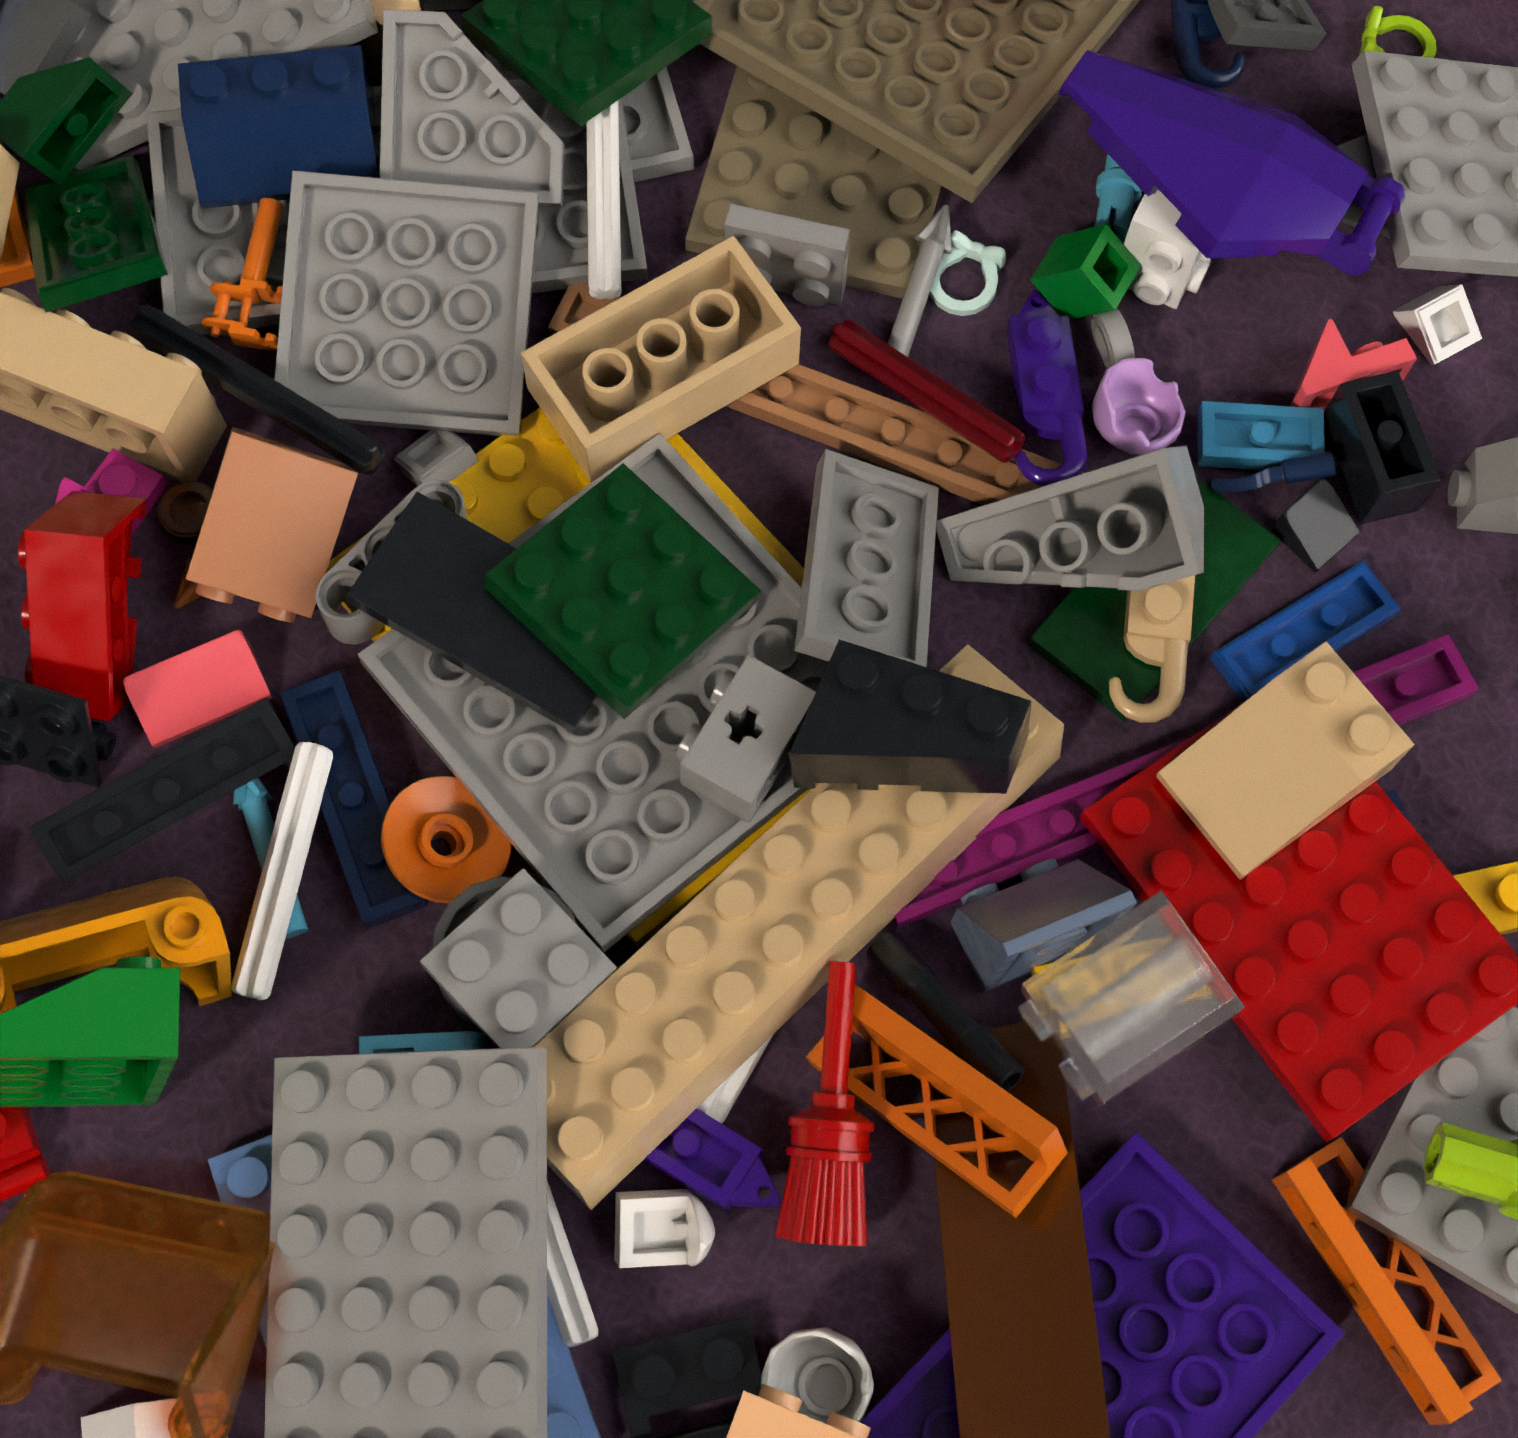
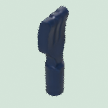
M1332 451L1285 459L1282 461L1281 466L1266 468L1258 473L1244 477H1216L1211 481V487L1216 492H1241L1257 489L1278 480H1284L1286 484L1335 476Z

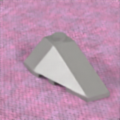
M1187 446L1159 449L949 516L936 522V531L951 581L1001 584L1025 583L1061 585V587H1100L1141 591L1204 573V505Z

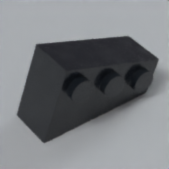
M839 639L789 753L794 788H815V783L857 784V790H878L879 785L921 786V791L1006 794L1028 739L1031 700Z

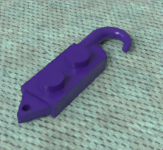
M1033 290L1018 315L1010 316L1006 331L1019 425H1023L1024 429L1035 436L1050 440H1060L1063 464L1052 470L1039 468L1030 462L1026 453L1022 450L1015 461L1018 469L1026 479L1039 486H1047L1081 475L1086 469L1087 447L1082 422L1084 408L1069 316H1059L1039 292Z
M695 1109L643 1160L725 1213H728L731 1207L781 1208L782 1200L761 1161L764 1157L762 1148L698 1109ZM763 1189L771 1191L770 1196L766 1199L759 1197V1192Z

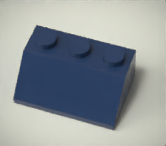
M361 45L178 64L181 118L199 203L202 209L259 203L261 198H272L277 201L290 200L292 170L380 178L372 84Z

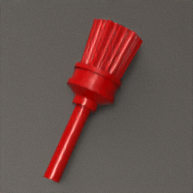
M829 961L820 1092H812L811 1106L789 1116L788 1125H791L790 1145L786 1147V1155L791 1156L775 1233L777 1238L820 1245H868L864 1162H872L873 1153L869 1152L870 1132H874L875 1123L854 1109L855 1095L847 1094L856 963Z

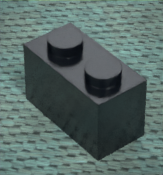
M1399 371L1346 382L1338 386L1324 411V428L1360 524L1419 511L1441 481V478Z

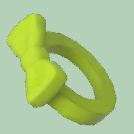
M1373 6L1365 20L1359 55L1364 50L1384 52L1381 47L1376 45V36L1392 30H1405L1419 39L1423 53L1421 57L1434 58L1436 54V40L1431 30L1425 24L1415 18L1403 15L1381 18L1383 7Z

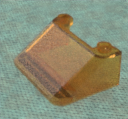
M73 1171L52 1173L47 1175L46 1179L36 1181L26 1191L0 1227V1404H13L26 1397L32 1389L34 1376L42 1366L178 1398L168 1417V1430L171 1438H226L233 1425L268 1295L269 1274L276 1242L270 1241V1214L261 1210Z

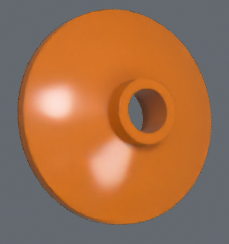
M451 776L429 777L406 787L389 806L381 829L382 851L393 875L412 893L439 903H450L469 886L502 876L511 854L512 844L460 781L456 777ZM437 837L445 839L451 846V854L442 856L432 849L431 839Z

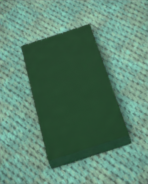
M132 154L72 172L61 185L49 179L26 186L23 189L36 289L45 312L168 275L145 177L136 155L133 156Z
M1196 477L1204 505V573L1195 575L1191 640L1188 644V650L1272 555L1281 542L1219 493L1212 490L1211 487L1198 477ZM1075 587L1030 637L1028 646L1123 722H1126L1129 718H1126L1115 708L1110 698L1109 680L1112 677H1118L1121 680L1123 692L1132 701L1142 704L1160 683L1161 667L1147 664L1135 658L1126 648L1123 635L1127 590Z

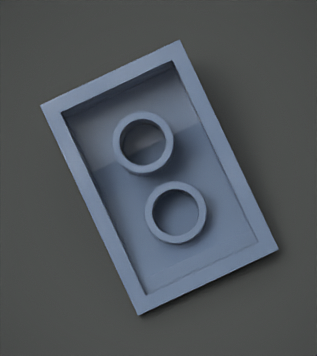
M1053 858L1024 870L1020 873L1023 882L999 891L997 884L991 883L965 894L960 898L963 906L957 908L951 920V925L981 991L984 993L1030 974L1035 966L1058 962L1101 944L1137 904L1132 891L1079 859L1059 867L1056 859Z

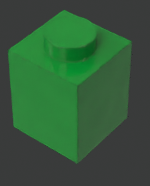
M1107 224L1056 237L1030 281L1060 316H1069V320L1116 310L1141 265Z

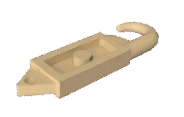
M1195 575L1141 591L1127 590L1123 641H1125L1127 650L1135 658L1147 664L1161 667L1158 696L1151 703L1145 704L1136 703L1129 699L1123 692L1121 680L1118 677H1112L1109 680L1110 698L1115 708L1126 718L1139 723H1156L1170 717L1181 704L1185 693L1188 644L1191 640Z

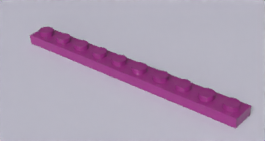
M1449 634L1353 672L1398 726L1470 698L1479 689ZM1191 737L999 813L975 836L977 838L955 860H951L926 888L894 916L892 922L895 928L899 929L961 904L960 898L984 885L996 883L998 888L1020 880V873L1040 862L1055 858L1059 864L1101 847L1079 819L1082 811Z

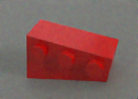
M71 491L26 527L19 539L18 561L21 568L26 569L27 593L22 603L21 620L23 627L26 630H30L31 653L25 665V682L86 699L91 719L111 721L129 700L122 684V679L134 673L138 618L128 617L127 589L128 577L141 578L142 558L130 557L132 522L135 518L146 517L147 498Z

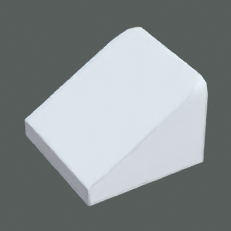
M1462 284L1436 287L1393 311L1396 319L1431 365L1439 363L1482 339Z

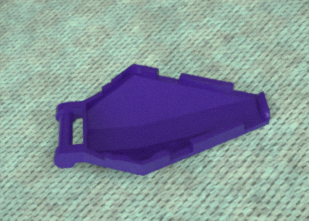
M1087 50L1064 81L1058 93L1061 96H1070L1093 120L1087 132L1147 196L1159 190L1182 215L1175 226L1206 258L1256 257L1257 254L1276 257L1281 250L1315 255L1347 274L1359 275L1365 273L1370 268L1376 255L1375 242L1387 218L1398 212L1405 198V190L1402 184L1390 177H1381L1376 180L1367 175L1368 171L1292 112ZM1351 203L1363 209L1364 212L1353 233L1346 236L1336 230V227Z

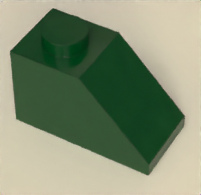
M85 58L19 77L0 101V140L28 163L61 185L133 93L91 58Z

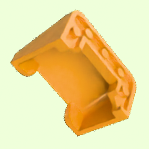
M165 877L0 921V1014L17 1007L14 992L114 965L121 958L143 957L146 955L161 959L162 968H180V983L184 984L194 993L199 1006L231 997L230 951L221 920L214 907L197 885L181 877Z

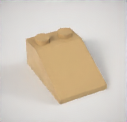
M1326 641L1272 679L1161 769L1156 777L1235 875L1242 879L1392 770L1415 744Z

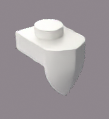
M689 1189L616 1192L614 1260L619 1268L685 1264L696 1266L707 1256L715 1237V1227L706 1207Z

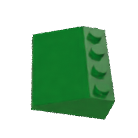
M153 957L121 958L116 961V968H100L1 1013L0 1107L156 1105L178 1058L180 968H162V960Z

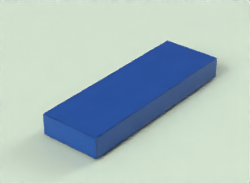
M1363 560L1214 651L1210 659L1243 703L1276 676L1326 641L1337 653L1395 617L1401 608Z

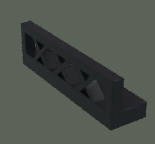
M265 698L28 828L60 883L63 885L289 761L293 757L295 746L278 718L272 703L268 698Z

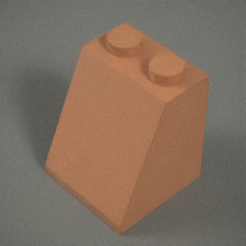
M232 427L185 579L198 583L195 593L215 601L232 604L235 595L260 602L257 612L280 621L294 623L297 614L312 618L316 605L315 593L317 585L326 574L358 472L344 463Z

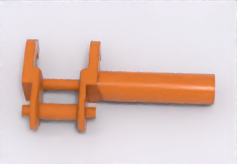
M260 199L240 284L233 285L229 281L212 283L210 292L217 297L213 316L203 318L201 326L209 331L213 337H219V335L230 336L234 345L268 351L277 349L278 337L267 333L265 338H262L256 329L247 328L252 304L258 305L260 301L281 304L282 286H278L275 292L266 282L284 208L283 204L275 199ZM230 301L243 303L238 321L226 320Z

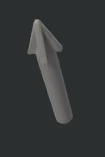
M943 205L915 238L922 243L888 341V345L907 357L909 356L943 252L948 255L951 254L950 212L948 205Z

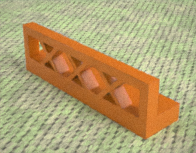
M855 984L852 1034L855 1032L871 1044L872 1065L849 1069L847 1092L850 1095H855L858 1101L1014 1218H1017L1068 1154L1058 1128ZM824 1036L806 1056L809 1063L820 1072L822 1070ZM883 1053L895 1062L883 1063ZM913 1074L921 1080L923 1102L893 1106L886 1100L885 1078ZM874 1080V1091L862 1082ZM933 1089L946 1099L934 1100ZM964 1111L973 1118L976 1141L946 1145L937 1138L935 1116ZM925 1117L926 1129L912 1119ZM985 1127L998 1137L986 1139ZM1017 1150L1034 1163L1009 1192L990 1178L988 1154ZM977 1156L978 1168L965 1158Z
M1339 1137L1271 1180L1428 1424H1451L1473 1410L1469 1403L1470 1401L1501 1382L1502 1379L1419 1253L1396 1239L1386 1236L1390 1241L1386 1268L1380 1267L1354 1227L1355 1220L1363 1221L1345 1210L1346 1207H1342L1317 1170L1318 1167L1335 1157L1351 1182L1348 1194L1349 1200L1364 1170L1343 1138ZM1399 1257L1411 1275L1397 1272ZM1395 1281L1420 1287L1430 1304L1425 1330L1420 1328L1395 1290ZM1439 1319H1441L1452 1337L1437 1333ZM1439 1343L1460 1349L1477 1376L1459 1387L1436 1353L1435 1344Z

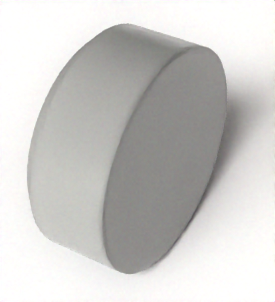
M1116 308L1113 311L1094 314L1091 319L1092 333L1105 366L1108 368L1120 359L1135 358L1131 335L1120 311Z

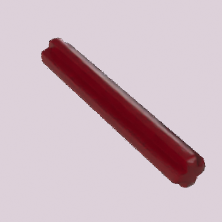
M845 320L833 326L831 329L832 334L828 340V346L832 351L1000 462L1007 463L1011 459H1016L1020 454L1021 447L1025 442V435L1021 430L852 320Z

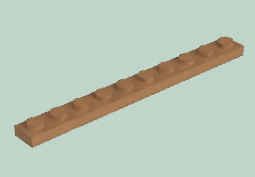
M588 284L569 285L548 326L549 337L621 297L598 300L589 294ZM799 364L726 405V407L982 505L1043 487L1026 479L1018 469L1015 459H1011L1007 463L1000 462L926 412ZM1021 449L1026 453L1030 462L1039 468L1052 470L1062 465Z

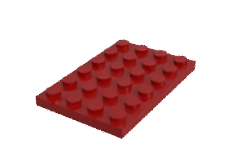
M1237 706L1084 809L1079 819L1327 1143L1518 1004V955L1376 781L1245 877L1239 879L1156 777L1161 769L1239 707Z

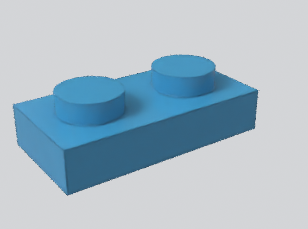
M1202 401L1197 412L1198 466L1264 470L1270 467L1281 466L1282 461L1285 459L1325 452L1324 408Z

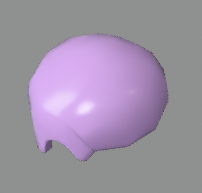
M1124 358L1108 367L1101 379L1092 403L1094 424L1101 436L1116 448L1128 454H1136L1138 456L1166 448L1173 443L1181 432L1186 414L1178 395V384L1175 381L1163 382L1158 379L1153 371V362L1146 358Z

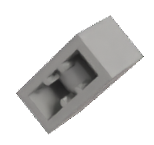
M747 655L737 673L728 669L718 681L709 702L715 708L704 726L702 727L694 723L682 739L676 752V758L681 761V785L750 823L790 757L789 753L816 691L756 658ZM746 727L754 731V738L745 736L740 744L731 740L732 734L740 736Z

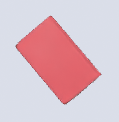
M241 630L230 632L122 679V684L154 749L237 714L265 698H273L251 645Z

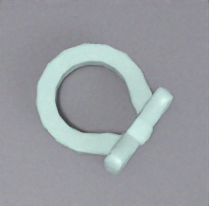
M954 230L951 233V254H942L929 293L930 297L939 308L950 314L966 316L977 314L984 310L995 298L998 285L997 271H1000L1005 266V250L1001 247L984 246L980 242H973L963 233ZM968 257L981 263V270L986 285L979 296L971 300H956L943 291L940 284V276L946 268Z

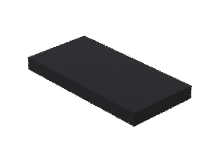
M417 491L347 593V602L574 733L598 694L483 586L486 573L517 548Z

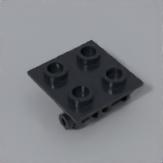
M0 675V764H16L48 773L53 778L62 782L76 781L100 788L102 779L98 757L108 758L112 754L116 744V734L107 731V726L104 723L91 721L88 701Z

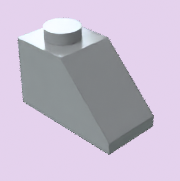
M1518 437L1475 448L1459 470L1453 471L1448 485V503L1450 506L1457 507V528L1518 534Z

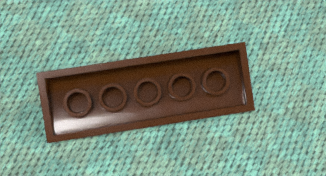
M1053 1013L1015 1024L988 1029L1026 1070L1022 1081L1010 1094L1055 1125L1068 1152L1018 1217L1014 1218L934 1158L960 1438L1111 1437L1058 1013ZM944 1036L931 1037L956 1055L953 1046ZM933 1089L934 1100L946 1099ZM964 1111L935 1116L937 1138L946 1145L976 1141L973 1118ZM985 1127L986 1139L998 1137ZM1017 1150L988 1154L990 1178L1009 1192L1034 1163ZM977 1156L965 1158L978 1168Z

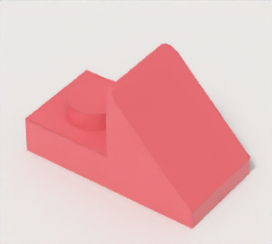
M1330 318L1327 320L1314 345L1290 406L1324 408L1325 411L1338 386L1342 383L1399 371L1403 381L1417 357L1407 338L1384 346L1382 342H1372L1350 354L1334 321Z

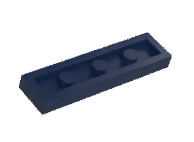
M341 670L280 692L297 742L317 743L327 747L333 753V760L320 807L362 924L366 929H370L429 906L427 899L412 893L397 880L384 858L381 845V829L384 816L391 802Z

